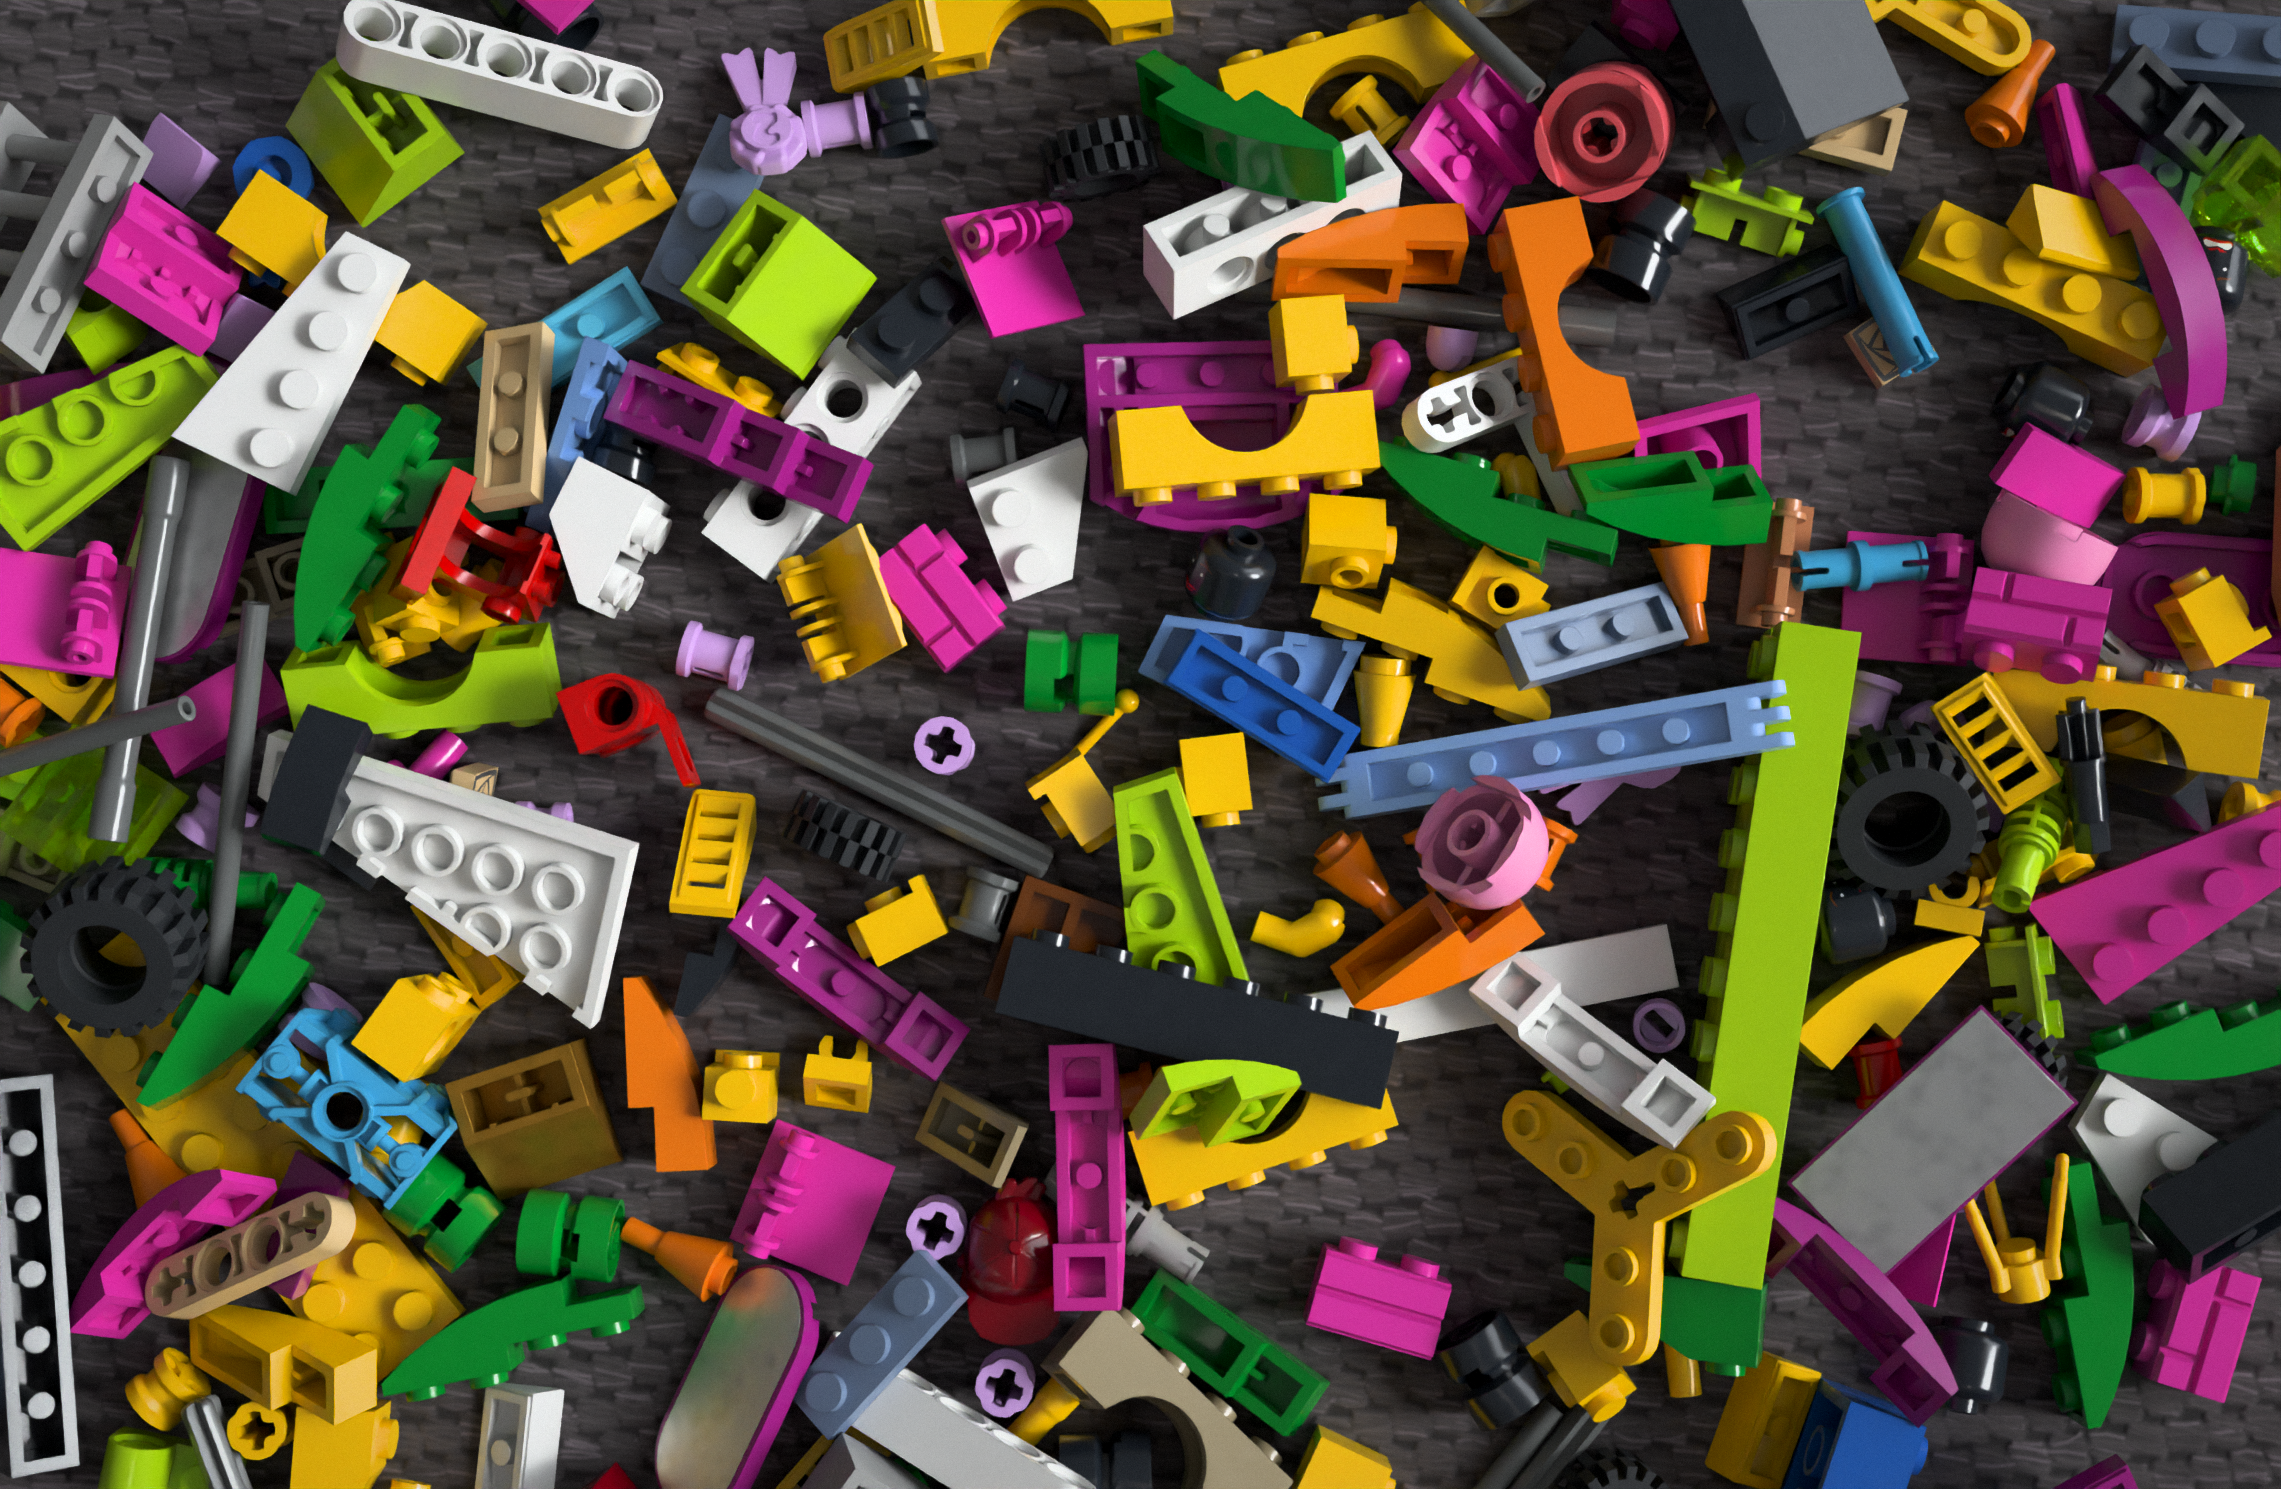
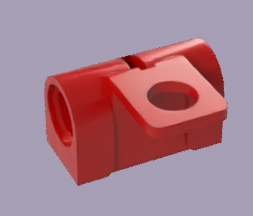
M608 673L556 692L579 754L586 755L592 753L600 755V758H606L647 742L661 730L682 785L687 788L701 785L699 775L675 714L666 708L665 700L659 690L649 683L626 675ZM629 694L633 703L632 713L627 721L620 724L616 715L617 705L623 697Z

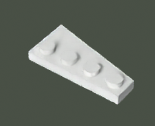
M346 231L171 436L296 496L411 264L405 259Z

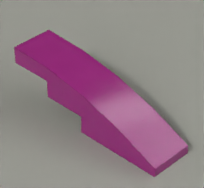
M631 359L603 416L607 421L666 448L846 524L850 520L874 467L871 462L862 456L812 438L801 429L747 409L732 398Z

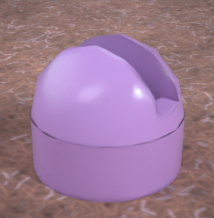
M1428 325L1426 352L1432 366L1441 371L1456 372L1463 370L1471 363L1476 352L1479 332Z
M1662 998L1650 999L1641 1004L1633 1017V1032L1636 1040L1643 1048L1651 1052L1663 1053L1676 1048L1681 1043L1685 1034V1020L1680 1008L1673 1002ZM1655 1010L1674 1030L1666 1036L1657 1024L1645 1014Z

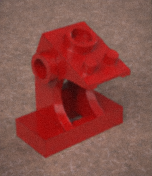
M454 466L451 467L438 480L387 594L409 605H413L426 594L431 580L483 603L480 610L494 620L508 625H517L520 618L537 623L544 605L552 608L562 591L565 581V571L560 570L562 554L556 552L551 535L541 534L526 527H516L513 536L482 523L471 515L465 508V504L477 478ZM470 543L505 558L494 583L460 568Z

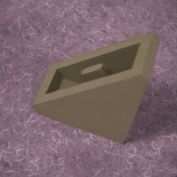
M940 1080L915 1139L989 1185L1001 1189L1031 1120Z

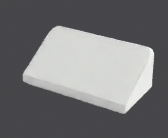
M501 1383L486 1387L475 1489H554L564 1390L512 1383Z

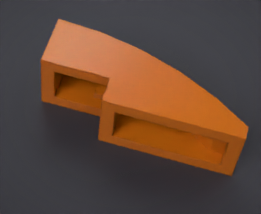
M1464 203L1421 204L1383 209L1340 220L1277 248L1270 290L1271 301L1344 294L1345 302L1398 303L1402 284H1458L1469 244Z
M1432 891L1332 964L1330 968L1354 1008L1371 1011L1424 997L1472 978L1513 956L1545 935V933L1521 898L1507 906L1492 910H1479L1462 907L1452 901L1444 905Z
M634 975L623 978L628 1108L654 1107L656 1172L709 1170L718 1163L713 1120H702L704 1081L690 1044L671 1008L647 975Z

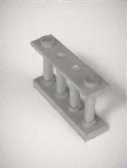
M0 100V232L8 217L39 222L24 252L0 249V275L11 277L0 297V353L23 371L43 374L87 288L83 284L86 274L117 207L133 182L135 181L139 184L154 153L115 116L94 114L80 143L49 139L8 101ZM36 163L67 167L52 197L21 193Z

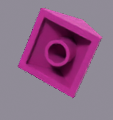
M1756 392L1636 421L1641 439L1626 458L1694 450L1703 469L1752 464L1761 479L1760 399Z

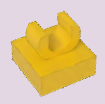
M1968 877L1966 892L1959 899L1946 897L1942 889L1938 890L1936 884L1928 886V892L1933 901L1916 900L1913 926L1981 937L1985 911L1966 908L1972 905L1979 896L1980 883L1978 877Z
M825 1035L819 1044V1055L807 1054L803 1074L805 1105L868 1113L872 1095V1062H868V1046L865 1042L858 1040L855 1055L851 1059L833 1057V1036Z

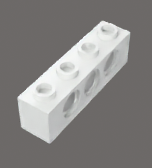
M1368 130L1340 142L1343 145L1346 157L1344 169L1347 197L1338 203L1304 201L1235 186L1143 225V274L1173 320L1272 278L1277 248L1308 232L1346 218L1383 209L1398 208L1402 173L1373 133Z
M840 335L832 341L819 360L818 367L823 369L821 374L809 390L801 386L791 395L784 405L780 417L785 420L784 423L801 429L812 438L866 459L922 382L917 372L914 371L896 389H893L846 348L849 337L845 339ZM845 388H853L860 391L863 397L862 405L854 415L841 418L831 414L830 402L835 393ZM740 480L732 492L724 488L712 500L703 516L709 523L701 533L761 578L772 584L780 573L778 562L794 555L824 514L786 499L784 510L778 517L772 520L758 519L755 514L754 505L757 497L765 490Z

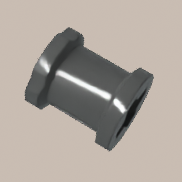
M1014 427L1004 428L1002 435L964 439L960 434L950 435L953 472L958 490L968 489L966 481L1019 461Z
M968 864L965 874L970 879L958 913L949 917L947 925L965 933L1001 943L1004 934L999 930L1011 893L1018 892L1021 883Z

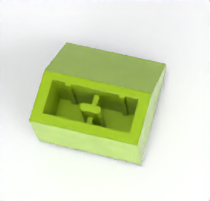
M362 36L369 41L378 42L377 39L370 36ZM336 56L316 71L285 125L363 228L465 153L423 97L364 82L349 76L340 67Z
M755 188L682 286L680 292L710 325L803 381L877 278L869 269L804 216Z

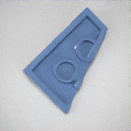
M587 335L584 337L557 424L549 440L546 455L543 504L523 507L524 512L528 513L524 525L539 533L551 535L554 539L557 538L549 513L578 456L590 461L595 446L602 443L607 431L603 416L628 364L609 344Z
M1166 615L1138 673L1169 688L1163 684V681L1195 629L1198 628L1323 706L1333 710L1366 642L1310 636L1309 634L1245 627L1238 624Z

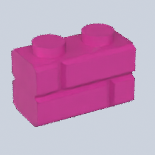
M924 523L902 539L894 548L879 557V570L890 600L897 608L901 618L943 672L948 674L1006 629L998 615L1005 611L1007 607L984 578L976 585H973L961 570L959 565L966 561L968 557L948 531L944 528L934 535Z
M1977 567L1964 626L1960 659L1971 660L1977 667L1989 672H2006L2011 668L2039 672L2046 680L2057 684H2073L2079 680L2094 682L2113 589Z
M1341 1236L1339 1246L1323 1242L1303 1312L1305 1324L1431 1360L1434 1355L1441 1330V1322L1444 1319L1452 1287L1446 1277L1438 1275L1440 1265L1431 1260L1410 1254H1403L1400 1264L1376 1257L1378 1251L1376 1245L1347 1236Z
M2166 1258L2164 1260H2157L2150 1271L2147 1282V1292L2153 1299L2146 1322L2140 1321L2136 1324L2129 1341V1355L2134 1359L2131 1370L2155 1382L2225 1403L2262 1278L2222 1265L2188 1285Z

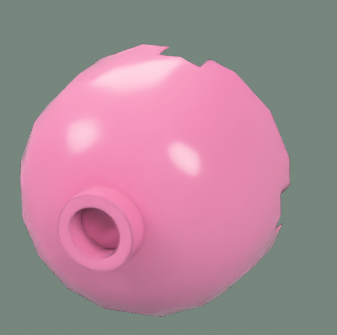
M2002 488L1982 528L1981 551L1986 564L1991 569L2093 586L2105 572L2118 547L2088 529L2039 506L2034 507L2035 504Z
M1480 775L1471 778L1478 785L1468 787L1461 793L1452 787L1439 797L1425 814L1416 835L1415 850L1422 855L1421 865L1423 869L1417 867L1421 878L1448 900L1462 907L1492 910L1512 904L1527 894L1540 878L1548 859L1549 838L1540 811L1526 795L1503 777Z

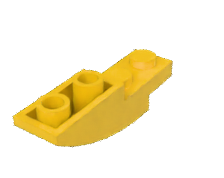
M1392 577L1383 600L1333 585L1320 586L1311 617L1321 620V628L1326 632L1351 640L1357 639L1359 633L1383 641L1381 648L1384 651L1407 660H1417L1419 654L1429 657L1425 669L1424 682L1433 685V692L1445 700L1467 705L1470 699H1474L1495 706L1494 714L1515 724L1529 723L1531 719L1536 721L1549 719L1551 714L1550 697L1544 688L1537 686L1518 691L1495 635L1480 623L1447 604V602L1420 588Z

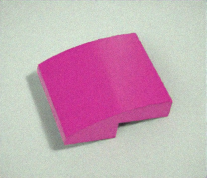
M1474 53L1432 96L1408 127L1392 152L1438 204L1464 203L1468 236L1483 235L1511 188L1515 185L1531 184L1541 167L1534 144V130L1541 112L1532 102L1527 103Z
M134 181L122 198L99 243L83 284L201 357L215 341L224 305L239 289L244 267L227 256L233 247L231 244Z

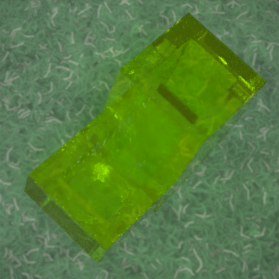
M2258 134L2234 144L2191 197V200L2194 202L2192 210L2201 226L2220 227L2234 232L2238 236L2237 242L2243 244L2249 251L2251 260L2273 279L2281 277V153L2266 138Z

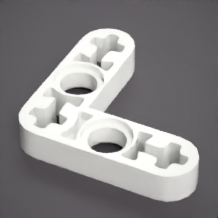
M1518 356L1430 388L1409 403L1404 409L1401 423L1404 435L1414 447L1426 453L1441 452L1514 423L1557 513L1570 517L1572 510L1585 511L1568 477L1567 471L1552 472L1547 453L1540 454L1537 450L1532 429L1533 417L1537 415L1532 392L1525 393L1522 391L1516 395L1513 385L1519 382L1517 370ZM1473 388H1481L1489 393L1495 404L1494 416L1484 415L1476 408L1472 399ZM1452 408L1454 415L1452 420L1443 426L1440 424L1431 426L1427 419V414L1429 417H1434Z

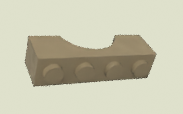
M1123 1306L1119 1311H1084L1040 1364L1085 1409H1106L1132 1397L1149 1402L1159 1408L1171 1420L1182 1441L1185 1470L1180 1489H1289L1294 1482L1279 1467L1283 1461L1279 1453L1257 1436H1252L1249 1439L1233 1423L1237 1418L1233 1409L1213 1393L1207 1392L1203 1395L1187 1379L1191 1374L1187 1365L1167 1349L1161 1348L1157 1351L1141 1335L1145 1328L1140 1320Z

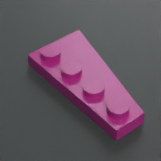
M2281 800L2214 825L2207 832L2199 831L2198 835L2167 847L2162 845L2139 854V858L2105 871L2100 869L2076 879L2077 882L2049 893L2044 891L2033 895L2029 910L2103 1004L2106 1005L2281 887Z

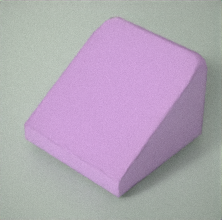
M161 112L153 120L143 141V144L154 154L142 178L180 209L187 205L222 163L219 158Z
M235 293L224 305L215 341L207 351L234 363L276 312L239 293Z

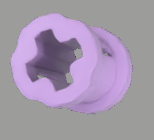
M864 91L854 92L853 98L849 100L814 105L811 99L801 101L803 126L811 158L821 157L822 151L825 149L861 144L864 150L874 148L870 116Z
M691 620L685 629L679 647L676 675L688 677L691 673L700 674L725 681L728 684V689L739 691L744 685L754 651V637L743 635L738 640L703 630L702 623Z
M1856 670L1846 736L1853 741L1862 737L1859 728L1871 723L1875 731L1883 730L1892 697L1900 695L1903 685L1881 675Z
M940 716L932 718L921 725L915 735L914 750L916 758L923 767L933 773L949 776L969 766L974 757L975 742L970 737L969 729L961 722L951 717ZM947 729L955 730L953 741L962 746L961 752L958 757L947 755L943 764H938L935 762L937 752L928 747L929 740L932 736L943 737Z
M944 1194L930 1195L920 1201L909 1217L906 1227V1235L911 1241L914 1252L916 1250H927L935 1260L956 1252L967 1231L968 1219L966 1210L958 1200ZM936 1211L948 1216L946 1227L954 1231V1235L943 1233L939 1241H934L927 1237L929 1226L921 1222V1218L931 1220Z
M1002 1348L989 1354L980 1366L975 1386L976 1395L979 1397L983 1409L993 1416L1004 1418L1010 1417L1015 1412L1023 1411L1032 1399L1036 1377L1033 1363L1026 1354L1017 1349ZM1004 1369L1016 1372L1015 1384L1019 1386L1011 1387L1008 1395L997 1393V1381L991 1378H999Z

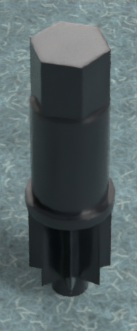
M2074 696L2065 699L2067 710H2060L2055 715L2060 749L2059 764L2064 769L2075 852L2094 855L2111 850L2108 819L2110 811L2104 762L2107 761V756L2103 747L2099 708L2089 709V706L2086 704V697Z

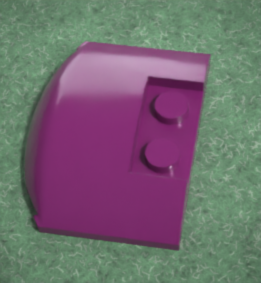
M1271 340L1084 344L1082 346L1089 496L1091 501L1101 507H1104L1105 504L1123 516L1150 527L1176 532L1205 534L1213 529L1228 530L1233 525H1243L1256 530L1284 523L1305 513L1309 493L1338 495L1344 491V489L1324 490L1323 480L1299 482L1300 491L1282 495H1261L1260 485L1235 487L1236 497L1214 501H1198L1197 491L1172 493L1173 502L1156 506H1134L1133 496L1115 498L1107 421L1116 411L1181 405L1193 427L1211 443L1231 451L1254 452L1274 446L1282 439L1291 423L1296 405L1307 396H1297L1295 386L1276 388ZM1334 383V391L1330 393L1339 392L1338 383Z

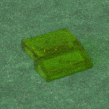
M72 724L68 730L80 727L82 725ZM101 747L41 765L1 816L0 829L67 874L69 872L75 873L82 864L94 859L101 866L108 856H123L125 864L131 866L137 858L143 859L188 800L189 796L137 762L135 774L136 795L128 842L118 843L86 838L95 783L101 774L105 747Z

